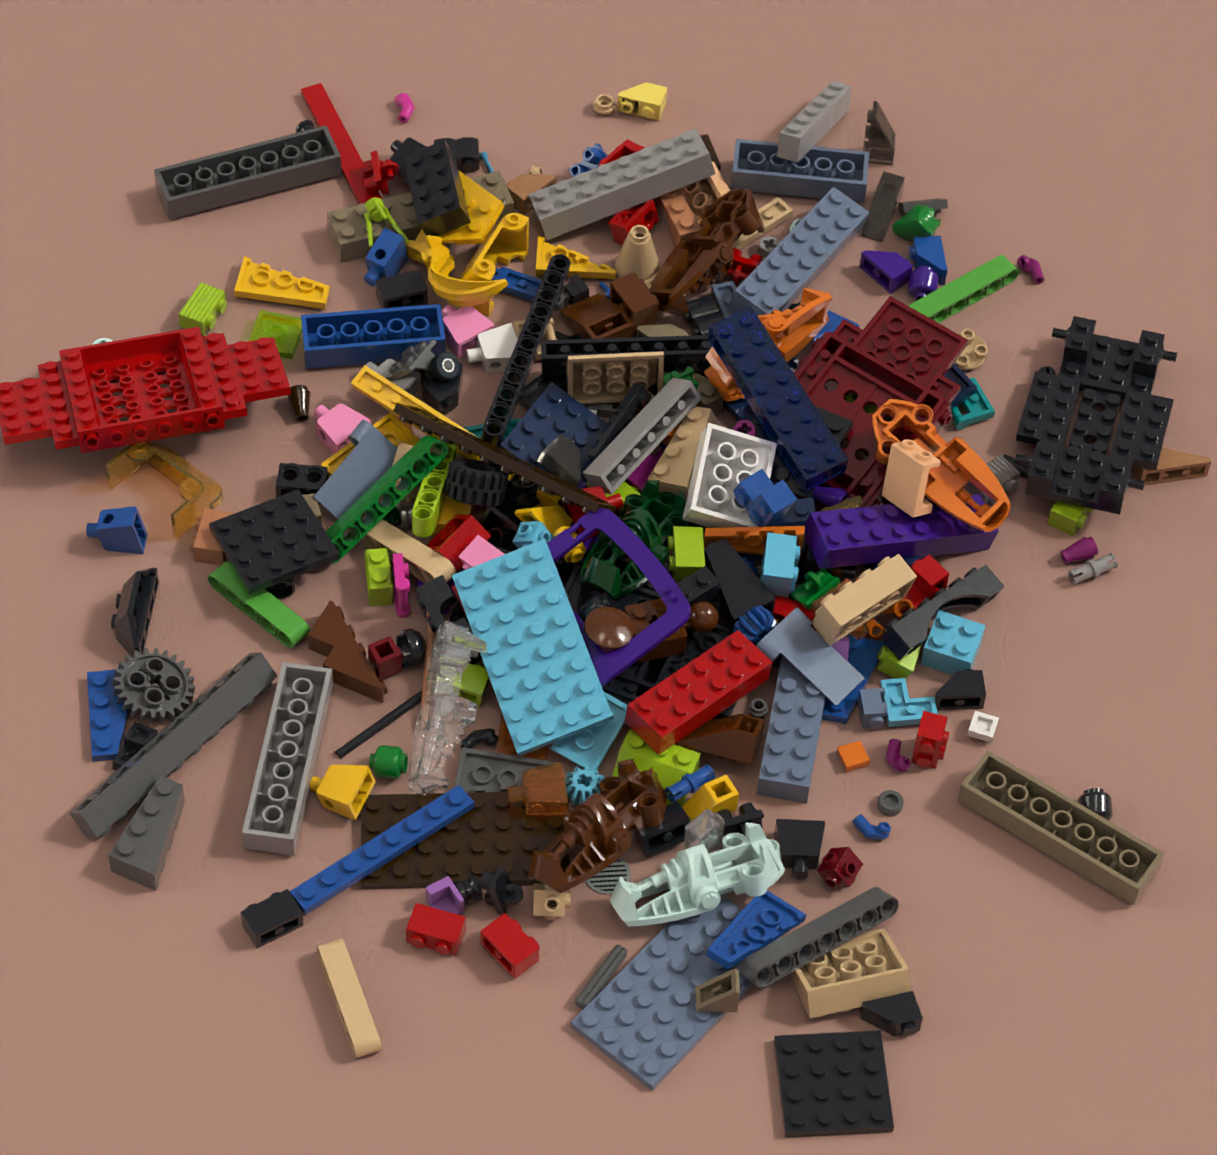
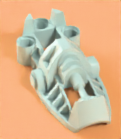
M745 822L746 836L740 833L726 835L722 840V850L708 854L703 844L679 851L668 864H661L660 872L636 884L626 882L620 877L610 897V903L628 927L676 921L713 910L720 903V895L734 891L736 895L745 893L751 897L761 896L785 872L781 862L779 843L775 840L767 839L759 824ZM670 890L636 910L635 902L640 898Z

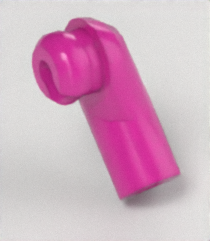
M400 93V95L395 97V103L399 102L397 106L402 107L398 120L402 123H407L415 107L408 94Z

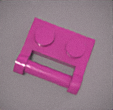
M403 553L393 554L396 614L400 618H407L411 614V607L408 604V592L410 590L408 563H403Z

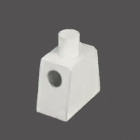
M512 323L479 333L477 335V348L466 350L468 363L481 361L486 373L505 372L517 343Z

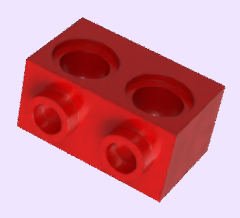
M651 199L618 212L608 223L615 243L623 245L632 227L643 225L650 231L659 221L654 201Z

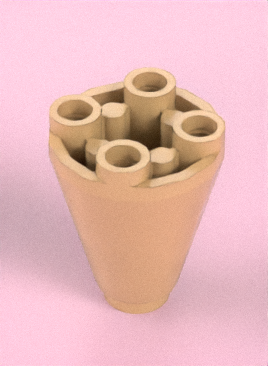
M636 225L629 231L615 261V270L618 278L635 272L640 279L646 281L659 272L660 262L647 227Z

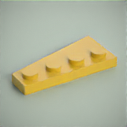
M245 256L234 289L235 297L319 309L326 308L330 293V286L305 277L299 279L292 276L291 272L285 270L279 272L271 269L270 265L265 263L256 264L252 262L251 258Z
M391 412L373 425L397 448L401 443L414 446L419 441ZM352 442L321 463V467H328V477L335 472L356 447Z

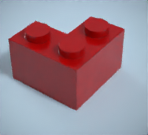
M931 555L926 556L922 560H916L910 567L917 578L903 599L910 600L915 610L918 609L917 606L924 599L929 598L932 600L933 595L943 587L947 588L949 572ZM904 609L902 611V614H904L909 609Z

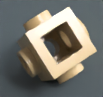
M534 884L533 916H544V919L557 920L559 916H565V908H570L571 892L558 893L546 884Z

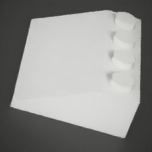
M708 423L700 434L682 520L705 527H758L750 520L749 513L745 507L737 502L733 490L739 482L760 469H763L770 479L777 443Z

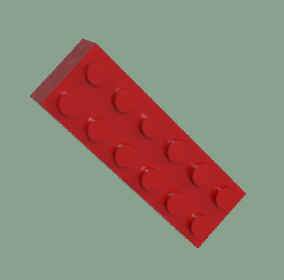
M737 630L630 702L627 706L624 722L651 749L660 755L767 681L772 661Z

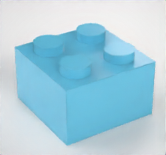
M767 533L760 580L773 596L789 598V594L795 590V583L798 577L797 563L801 547L796 546L797 536Z
M939 610L923 649L921 665L954 675L957 671L972 669L983 641L986 625Z

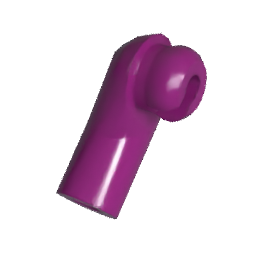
M1022 255L1017 259L1018 267L1022 271L1031 274L1035 284L1044 282L1043 272L1037 260L1026 255Z
M890 739L886 761L895 771L905 772L911 765L910 759L905 760L906 756L899 754L901 741Z

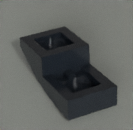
M135 722L124 737V746L113 760L112 769L118 770L158 734V730Z

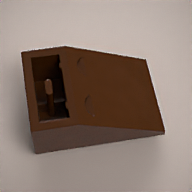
M599 293L559 310L560 315L575 334H579L581 339L634 337L635 324L625 310Z
M736 714L730 717L710 720L678 741L677 745L695 752L708 753L713 758L725 757L732 759L737 764H751L760 746L765 719Z

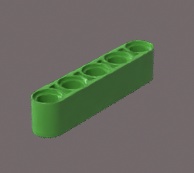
M225 561L208 575L207 578L210 585L219 594L286 647L293 648L309 634L310 628L308 624L266 589L249 595L229 561Z

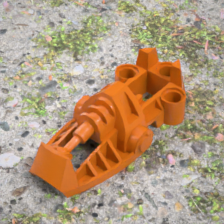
M803 288L799 306L782 312L776 309L772 310L771 313L751 318L741 326L739 333L743 340L740 338L736 339L728 348L727 353L712 346L705 356L711 365L704 371L709 379V383L717 389L725 401L746 398L753 391L755 384L761 380V375L765 371L774 372L779 370L799 353L829 321L827 314L829 301L832 300L830 293Z
M889 399L872 415L877 447L875 455L881 464L888 465L890 455L884 453L882 448H891L892 444L900 442L892 432L897 427L901 428L905 424L919 437L914 440L917 445L931 452L934 457L941 461L940 466L929 470L924 497L927 496L945 512L977 530L991 532L1005 521L1011 506L998 479L986 463L963 439L954 437L947 443L937 434L936 427L931 423L933 411L929 406L924 404L917 405L898 399ZM889 415L892 421H884L881 416ZM922 415L927 421L919 422L915 416ZM970 481L996 503L992 507L986 504L980 506L972 499V495L964 489ZM965 504H968L969 506H971L976 512L974 513V512H973L968 506H966Z

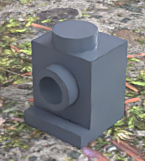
M885 688L860 689L857 705L862 728L878 729L884 725L883 718L887 717V704L883 702Z

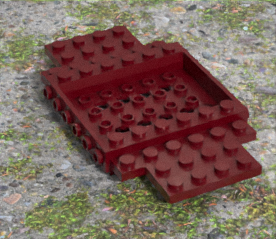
M892 296L886 300L863 330L843 319L833 333L830 331L825 332L821 338H817L813 343L811 351L800 359L795 371L790 372L783 386L777 389L779 392L853 421V427L846 438L849 441V446L839 450L820 484L821 487L844 488L850 494L849 504L846 509L883 505V502L886 500L882 496L887 465L881 464L876 459L877 447L872 424V415L874 413H865L863 410L864 406L874 404L878 410L889 399L908 401L917 405H927L933 411L931 423L936 427L937 434H939V430L943 426H947L951 421V402L961 391L960 385L944 377V375L968 346V340ZM829 381H835L838 384L837 389L834 391H828L824 386ZM853 392L858 397L854 402H847L844 400V396L847 393ZM922 415L915 416L919 422L927 421ZM905 424L901 428L897 427L892 432L900 442L906 439L914 441L919 438ZM882 448L884 453L890 454L891 448ZM860 450H865L869 453V456L866 460L860 461L855 458V454ZM814 500L816 512L833 510Z

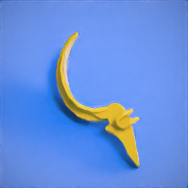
M427 235V242L409 240V243H405L407 256L427 267L428 281L432 289L439 297L444 298L451 305L473 307L485 303L508 285L506 279L468 281L448 277L449 273L455 268L454 256L450 255L449 249L441 244L442 237Z

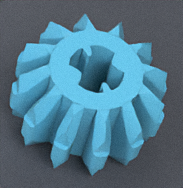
M587 765L584 770L576 766L574 772L568 771L566 779L563 781L564 796L570 799L572 806L581 804L594 793L601 794L599 783L604 779V775H598L599 771L597 768L590 771Z

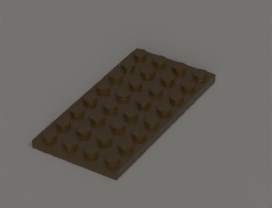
M564 791L467 793L474 801L473 809L361 879L362 889L426 888L447 876L454 883L459 880L462 882L466 881L468 877L474 875L479 882L484 871L495 873L498 867L506 868L511 884H518L520 886L544 884L535 879L532 881L527 877L533 850L543 852L564 831L567 797L564 796ZM445 793L369 795L361 809V846ZM569 853L560 862L563 872L570 865Z

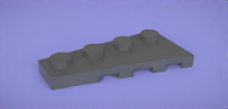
M462 747L454 787L460 785L466 793L557 791L559 789L563 763Z

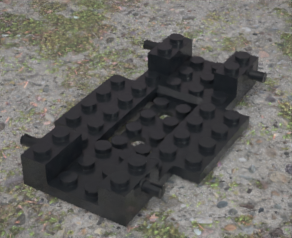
M1073 316L1071 326L1067 330L1053 327L1052 337L1065 339V349L1059 375L1035 371L1017 431L1016 441L1036 445L1035 452L1031 457L1016 454L1014 464L1028 466L1029 473L1025 495L1120 515L1128 488L1143 491L1145 480L1131 478L1132 466L1157 470L1174 399L1151 395L1159 363L1162 359L1176 362L1178 352L1164 350L1165 334L1142 330L1139 343L1096 335L1094 334L1096 320ZM1081 390L1084 391L1069 446L1065 448V439L1078 393ZM1121 399H1125L1109 457L1106 456L1118 408ZM1101 406L1105 410L1103 412H1096L1092 407ZM1093 438L1096 442L1088 444L1084 442V439Z

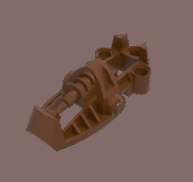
M732 189L713 204L703 209L700 214L702 218L700 222L701 229L693 238L694 241L683 240L678 243L660 268L650 287V293L654 294L659 301L658 310L676 316L687 314L689 309L686 304V297L690 293L694 294L698 289L707 290L709 285H712L715 280H722L731 269L734 253L732 246L742 234L749 236L756 231L764 233V224L750 189Z
M633 759L618 762V777L611 776L601 780L599 783L601 794L594 793L575 809L570 810L564 819V831L543 852L533 850L527 877L532 881L535 879L546 884L558 893H563L595 876L623 855L631 845L632 835L630 831L632 829L640 831L645 826L655 827L660 825L664 821L667 793H665V789L653 768L651 767L649 770L641 772ZM577 845L584 847L563 872L560 866L561 859Z

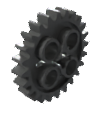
M144 648L143 655L137 650L134 651L133 657L126 655L125 662H119L112 682V686H114L113 695H118L116 702L124 703L123 711L132 710L130 717L139 714L141 722L145 717H149L150 724H153L154 718H158L161 724H163L165 717L173 721L175 714L179 716L183 710L189 707V702H192L194 696V677L189 676L190 668L183 669L184 660L177 663L176 654L169 658L167 657V650L161 655L158 653L157 648L154 649L153 653H149L148 649Z

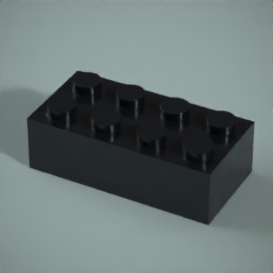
M445 140L403 157L418 224L426 236H440L471 223L456 157Z

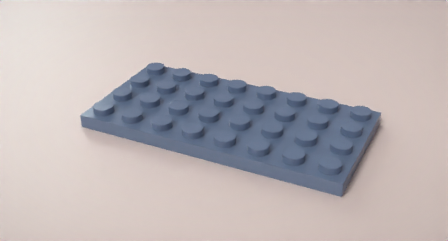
M720 895V903L715 909L669 922L571 1021V1028L652 1091L728 1013L696 1011L695 987L735 968L739 970V1000L754 985L740 974L741 962L730 969H726L706 956L707 949L742 911L741 908L723 895Z

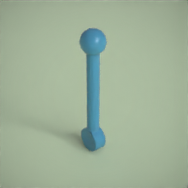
M481 152L479 154L480 159L484 161L490 173L494 172L487 159L488 154Z

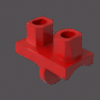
M377 150L370 152L371 160L365 161L361 165L366 177L374 176L364 179V185L369 193L380 190L383 196L390 194L388 180H393L399 174V166L397 163L391 162L390 159L385 160V163L379 160Z
M733 248V265L726 275L733 276L734 284L738 285L741 279L745 280L762 262L761 255L752 254L747 259L742 257L740 249Z

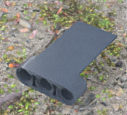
M362 420L348 436L356 447L313 496L337 519L392 467L397 447L366 420Z
M795 608L756 647L772 663L783 655L836 706L865 678L832 646H829L823 637L811 627L812 621L800 609Z

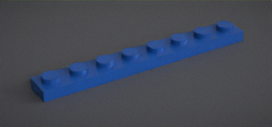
M460 785L454 787L290 891L301 911L306 915L473 809L474 801Z

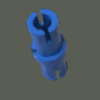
M706 764L692 774L687 773L683 775L680 781L665 788V793L670 792L666 795L668 800L674 803L688 793L693 794L697 792L698 787L715 779V774L710 775L714 772L713 769Z

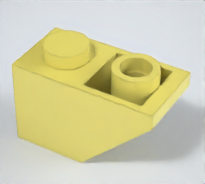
M646 82L619 92L617 111L659 121L666 105L667 87Z

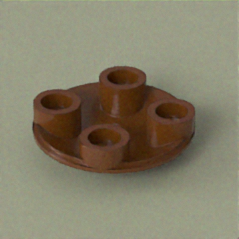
M613 607L594 609L587 615L583 627L588 637L605 652H611L615 648L627 645L634 635V625L630 617L623 611Z

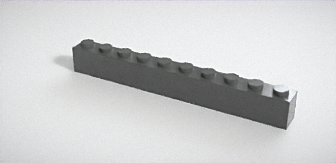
M249 653L69 812L86 837L101 838L111 830L110 826L124 819L129 814L128 810L131 807L144 801L147 793L152 789L160 775L166 777L169 773L180 769L184 765L183 761L188 756L198 753L202 748L201 745L206 740H211L219 734L220 731L218 729L224 724L235 720L237 712L242 708L250 706L255 701L254 697L265 692L272 686L271 682L278 676L262 653Z

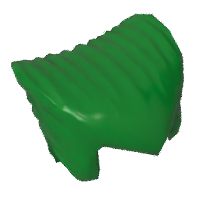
M916 205L896 221L892 228L897 236L913 241L914 237L934 236L935 231L941 224V219L937 220L934 218V209L925 205Z

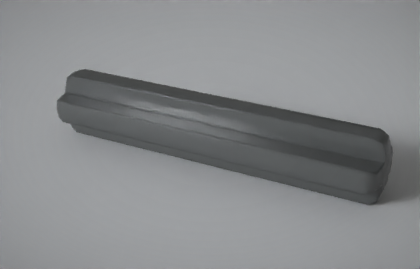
M619 944L615 945L575 998L577 1007L583 1010L599 994L627 957L626 948Z

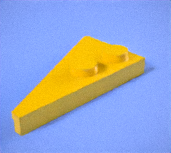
M538 236L536 275L544 276L552 256L562 254L567 256L571 262L568 277L577 274L580 278H616V270L603 263L599 266L590 262L589 257L581 253L568 250L560 244L556 247L545 242L544 237Z

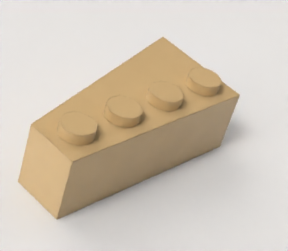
M694 406L684 417L648 477V481L660 480L659 492H671L677 495L682 490L686 502L700 434L708 423L721 426L711 409Z

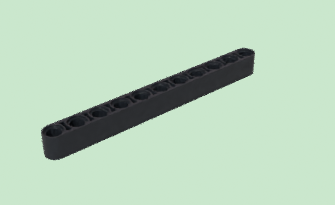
M556 254L549 261L485 419L481 439L498 448L504 439L541 346V340L545 336L567 281L571 262L565 255Z

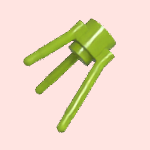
M380 198L368 200L365 204L367 212L364 213V218L366 220L369 247L373 246L371 220L380 222L388 219L396 232L404 237L405 243H409L404 232L392 218L388 209L385 208L383 201Z

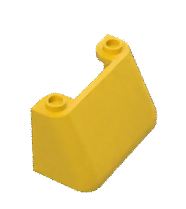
M518 213L505 215L492 229L485 243L479 245L458 279L492 281L496 272L495 266L498 262L509 265L510 260L514 258L524 261L528 255L529 217ZM490 299L485 303L473 306V308L481 314L490 316L494 310V302Z

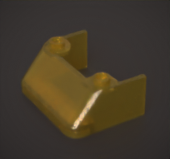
M144 442L128 445L105 464L108 488L110 490L117 487L145 463H148L179 487L180 496L186 502L171 513L173 537L176 540L197 523L198 517L202 518L204 508L213 510L223 500V490L218 483L164 444Z

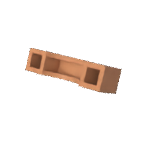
M680 189L652 199L655 205L660 204L666 215L670 238L674 246L676 247L683 240L694 241L693 238L701 228Z

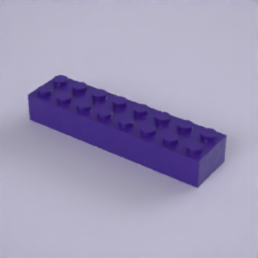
M980 494L972 495V499L980 506L984 504ZM927 500L933 504L932 512L917 517H911L894 504L811 512L804 525V538L819 569L877 563L888 556L893 558L897 554L903 559H912L928 555L938 556L989 550L999 531L998 529L991 532L977 530L945 512L931 500ZM965 504V505L968 506L974 513L976 512L971 506H969L968 504Z

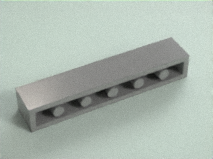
M832 81L779 133L777 157L799 162L849 111L852 87L840 81Z
M672 378L583 472V475L591 487L601 486L604 493L613 494L702 399L691 380Z

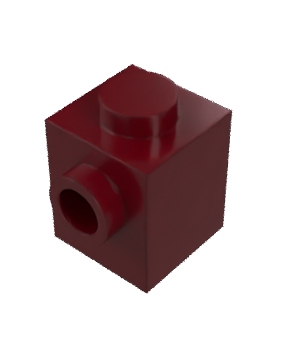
M391 636L368 645V662H373L377 671L376 676L379 680L402 671L404 656L399 646H396Z

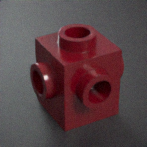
M850 847L831 848L823 857L817 872L831 889L847 888L854 883L855 877L863 863Z

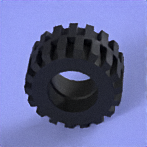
M473 459L455 460L449 463L444 492L450 498L469 505L482 507L502 505L505 500L509 474L499 469L500 466L496 464L491 465Z

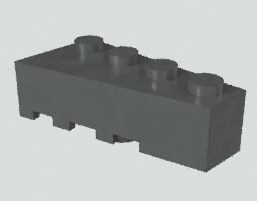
M161 775L159 776L108 855L112 872L157 891L159 878L165 866V859L168 850H170L172 837L185 803L182 784Z

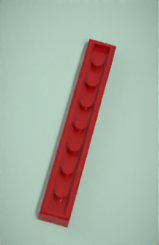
M322 83L302 88L301 95L317 126L326 125L341 156V172L357 203H366L371 198L382 199L379 191L372 193L367 191L364 179L371 176L366 177L363 173L361 165L363 161Z

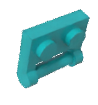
M975 377L970 378V380L977 386L978 392L961 403L967 414L962 415L957 406L951 409L952 418L954 419L953 424L957 430L965 429L970 424L994 417L995 410Z

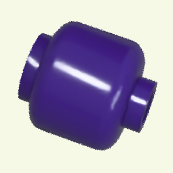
M917 267L909 275L908 293L915 297V300H919L938 289V274L930 267Z

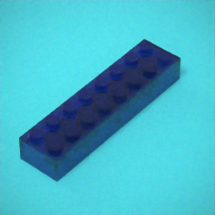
M751 305L710 325L708 333L710 343L772 442L777 443L776 448L803 491L806 492L845 472L848 464L847 456Z

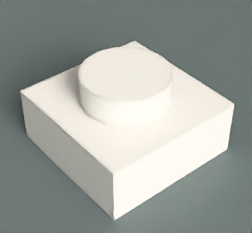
M975 711L967 736L992 743L999 718Z

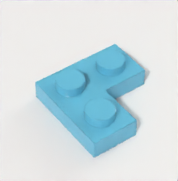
M905 678L880 680V688H885L883 702L887 704L886 719L888 727L920 724L923 711L938 714L934 697L909 699Z

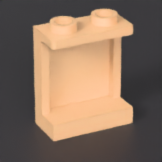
M906 439L892 444L882 496L911 517L931 513L933 504L924 498L929 470L940 466L941 461L934 457L931 452L918 446L913 440Z

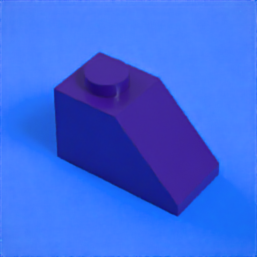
M864 250L861 253L860 268L890 294L909 282V275L912 272L913 266L897 252Z

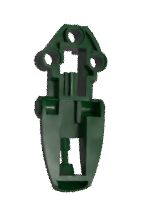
M652 480L646 482L641 495L629 494L626 496L620 520L640 538L663 565L668 558L667 537L672 536L673 526L688 527L689 522L682 520L685 510V497L682 490L677 495L671 492H659L660 480ZM599 531L598 541L589 551L584 561L579 584L583 585L585 583L607 593L614 600L635 590L648 579L632 560L620 576V568L616 567L614 563L617 559H621L623 555L628 556L608 536Z

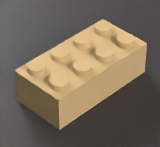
M899 554L893 558L889 556L884 558L873 571L867 569L859 576V580L854 583L851 581L847 582L840 588L839 593L836 595L831 593L820 602L822 605L816 610V616L812 625L829 646H832L906 597L917 576Z

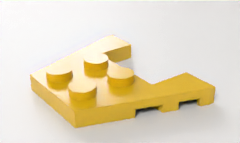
M459 171L471 223L438 237H442L441 244L443 246L445 243H456L457 245L484 244L505 206L501 200ZM421 229L415 241L427 242L426 234Z

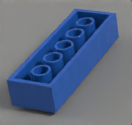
M441 304L301 315L306 369L367 364L368 362L383 363L387 359L401 361L403 358L402 353L408 347H415L421 341L427 342L431 339H435L437 342L430 350L435 356L446 352Z

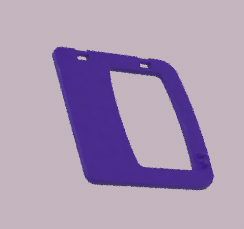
M599 508L597 513L593 511L586 513L578 519V522L567 530L562 531L547 543L554 562L596 531H601L639 568L667 607V611L663 616L633 637L627 645L611 652L601 650L600 646L588 637L583 628L585 623L573 610L599 681L603 687L680 629L688 621L691 607L676 582L640 538L612 511ZM582 526L585 530L573 538L571 534Z

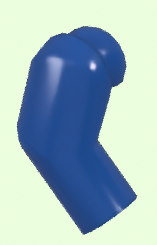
M862 814L855 817L852 822L867 839L884 840L889 837L891 832V826L887 822H880L878 826L871 825Z

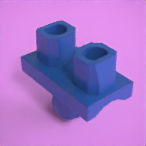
M595 143L592 148L587 147L584 150L582 161L579 164H573L569 172L574 177L580 173L595 169L600 161L608 155L603 151L600 144Z

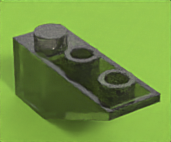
M873 101V108L868 110L867 123H870V125L865 127V139H868V141L863 142V151L869 152L868 163L893 165L896 134L878 102Z

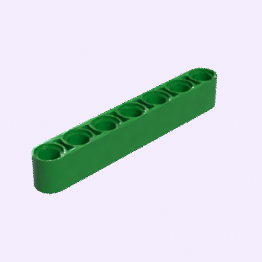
M429 435L421 438L326 531L338 550L340 557L339 560L332 563L340 561L446 457L447 446L444 442ZM435 444L434 451L430 453L431 447ZM418 461L417 467L413 470L414 463ZM401 478L400 484L395 487L396 481ZM384 495L383 500L378 503L380 496ZM366 512L365 518L361 520V515ZM349 529L347 536L343 537L345 530Z

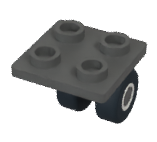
M435 339L427 342L423 340L415 347H408L402 353L403 358L401 361L395 362L388 369L390 373L386 379L393 381L411 373L414 369H419L421 377L425 382L434 377L441 381H449L458 375L460 365L458 359L452 353L442 352L435 356L430 351L437 343Z

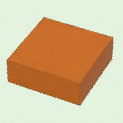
M861 741L837 747L836 753L846 772L869 765L870 759Z

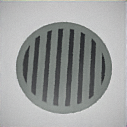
M619 857L604 870L586 880V882L596 892L612 894L620 877L626 882L630 881V867L625 860Z

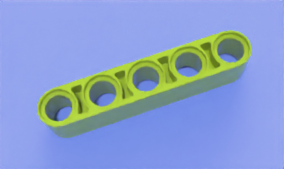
M444 442L447 446L446 457L422 481L412 509V532L418 537H428L435 530L446 498L444 491L449 463L456 460L455 444L451 445Z

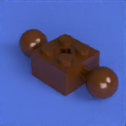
M661 598L624 607V613L630 617L634 625L633 637L663 616L667 611V607ZM705 601L694 603L691 606V614L688 621L637 660V663L685 653L688 637L685 629L691 628L698 633L712 631L718 623L719 616L716 608Z

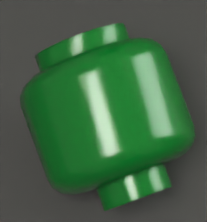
M381 745L376 749L375 754L371 753L369 767L374 769L375 776L378 778L399 779L402 774L407 772L408 755L403 752L401 747Z

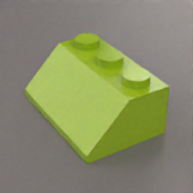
M629 729L620 748L612 776L618 777V762L633 759L641 772L652 767L665 789L680 781L683 775L687 773L692 774L697 771L700 766L701 753L673 745L658 755L633 730ZM688 794L677 800L681 807L684 805ZM667 798V805L672 804Z

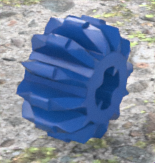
M762 605L752 607L750 611H746L739 621L735 623L733 632L739 630L756 646L775 628L776 621L774 616Z

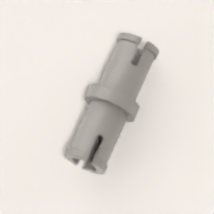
M1110 553L1097 560L1090 559L1086 564L1068 570V577L1078 574V577L1070 579L1071 583L1076 585L1091 577L1093 579L1098 578L1101 573L1117 568L1118 562L1107 563L1116 558L1113 553Z

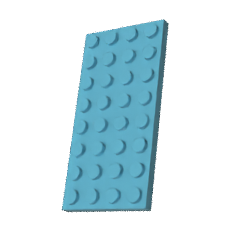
M545 539L452 575L519 756L614 719Z

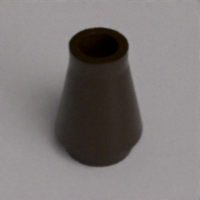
M294 385L290 387L291 395H287L295 415V420L303 422L309 419L311 392L305 385Z

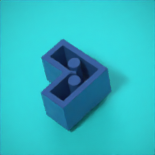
M763 469L739 482L733 490L737 502L745 507L749 513L750 520L758 527H768L781 519L797 501V498L784 480L774 485Z

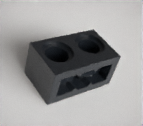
M280 463L276 481V497L299 489L301 494H316L328 480V467Z

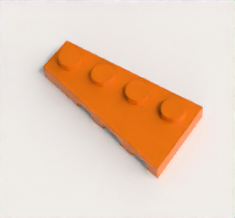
M805 526L705 528L704 549L711 542H717L726 538L738 553L763 555L767 533L769 532L797 536L796 546H801L800 559Z

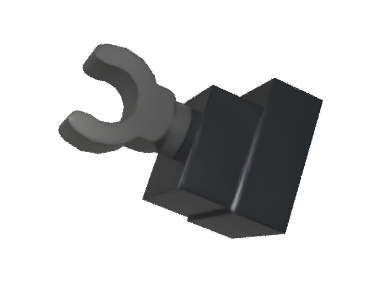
M577 274L569 277V283L564 285V293H561L555 308L556 311L562 309L567 302L572 305L590 297L589 287Z

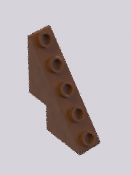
M329 601L308 634L309 649L327 657L323 667L332 669L333 683L383 703L384 695L388 693L385 682L379 680L376 676V668L372 661L368 662L366 659V652L362 643L356 642L354 630L350 624L347 625L345 623L341 607H336L333 601Z

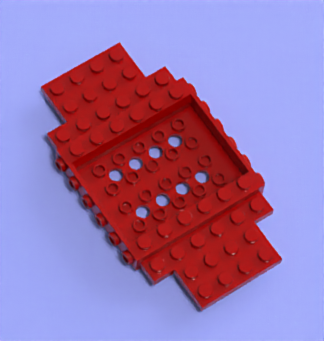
M199 327L59 350L61 361H49L37 365L40 378H26L22 381L0 383V426L4 445L53 437L56 450L80 446L82 454L225 428L224 420L248 416L245 403L291 395V390L274 337H262L258 340L239 341L235 344L227 345L224 333H211L207 336H201ZM166 372L163 375H157V373ZM119 380L117 383H110V381ZM170 384V386L161 388L159 385ZM122 392L123 394L119 396H113L112 393ZM173 397L171 400H164L163 398ZM126 405V407L121 408V409H117V408L115 407V406ZM169 409L177 410L174 413H167V410ZM123 417L129 418V420L127 421H119V419Z

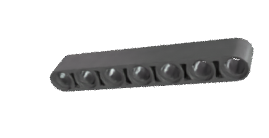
M879 887L871 888L747 956L741 962L740 974L759 988L767 987L894 916L899 907L898 899Z

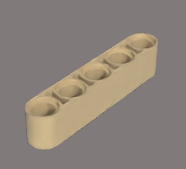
M381 520L362 538L369 549H389L391 563H393V554L403 553V563H408L409 574L423 583H427L442 574L446 582L452 579V575L456 574L455 567L447 558L384 520Z
M343 938L317 945L319 961L354 1057L359 1058L382 1051L376 1026Z

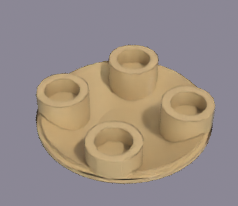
M964 329L962 332H958L957 334L968 340V346L954 363L961 370H971L979 367L985 362L988 355L986 343L971 329Z

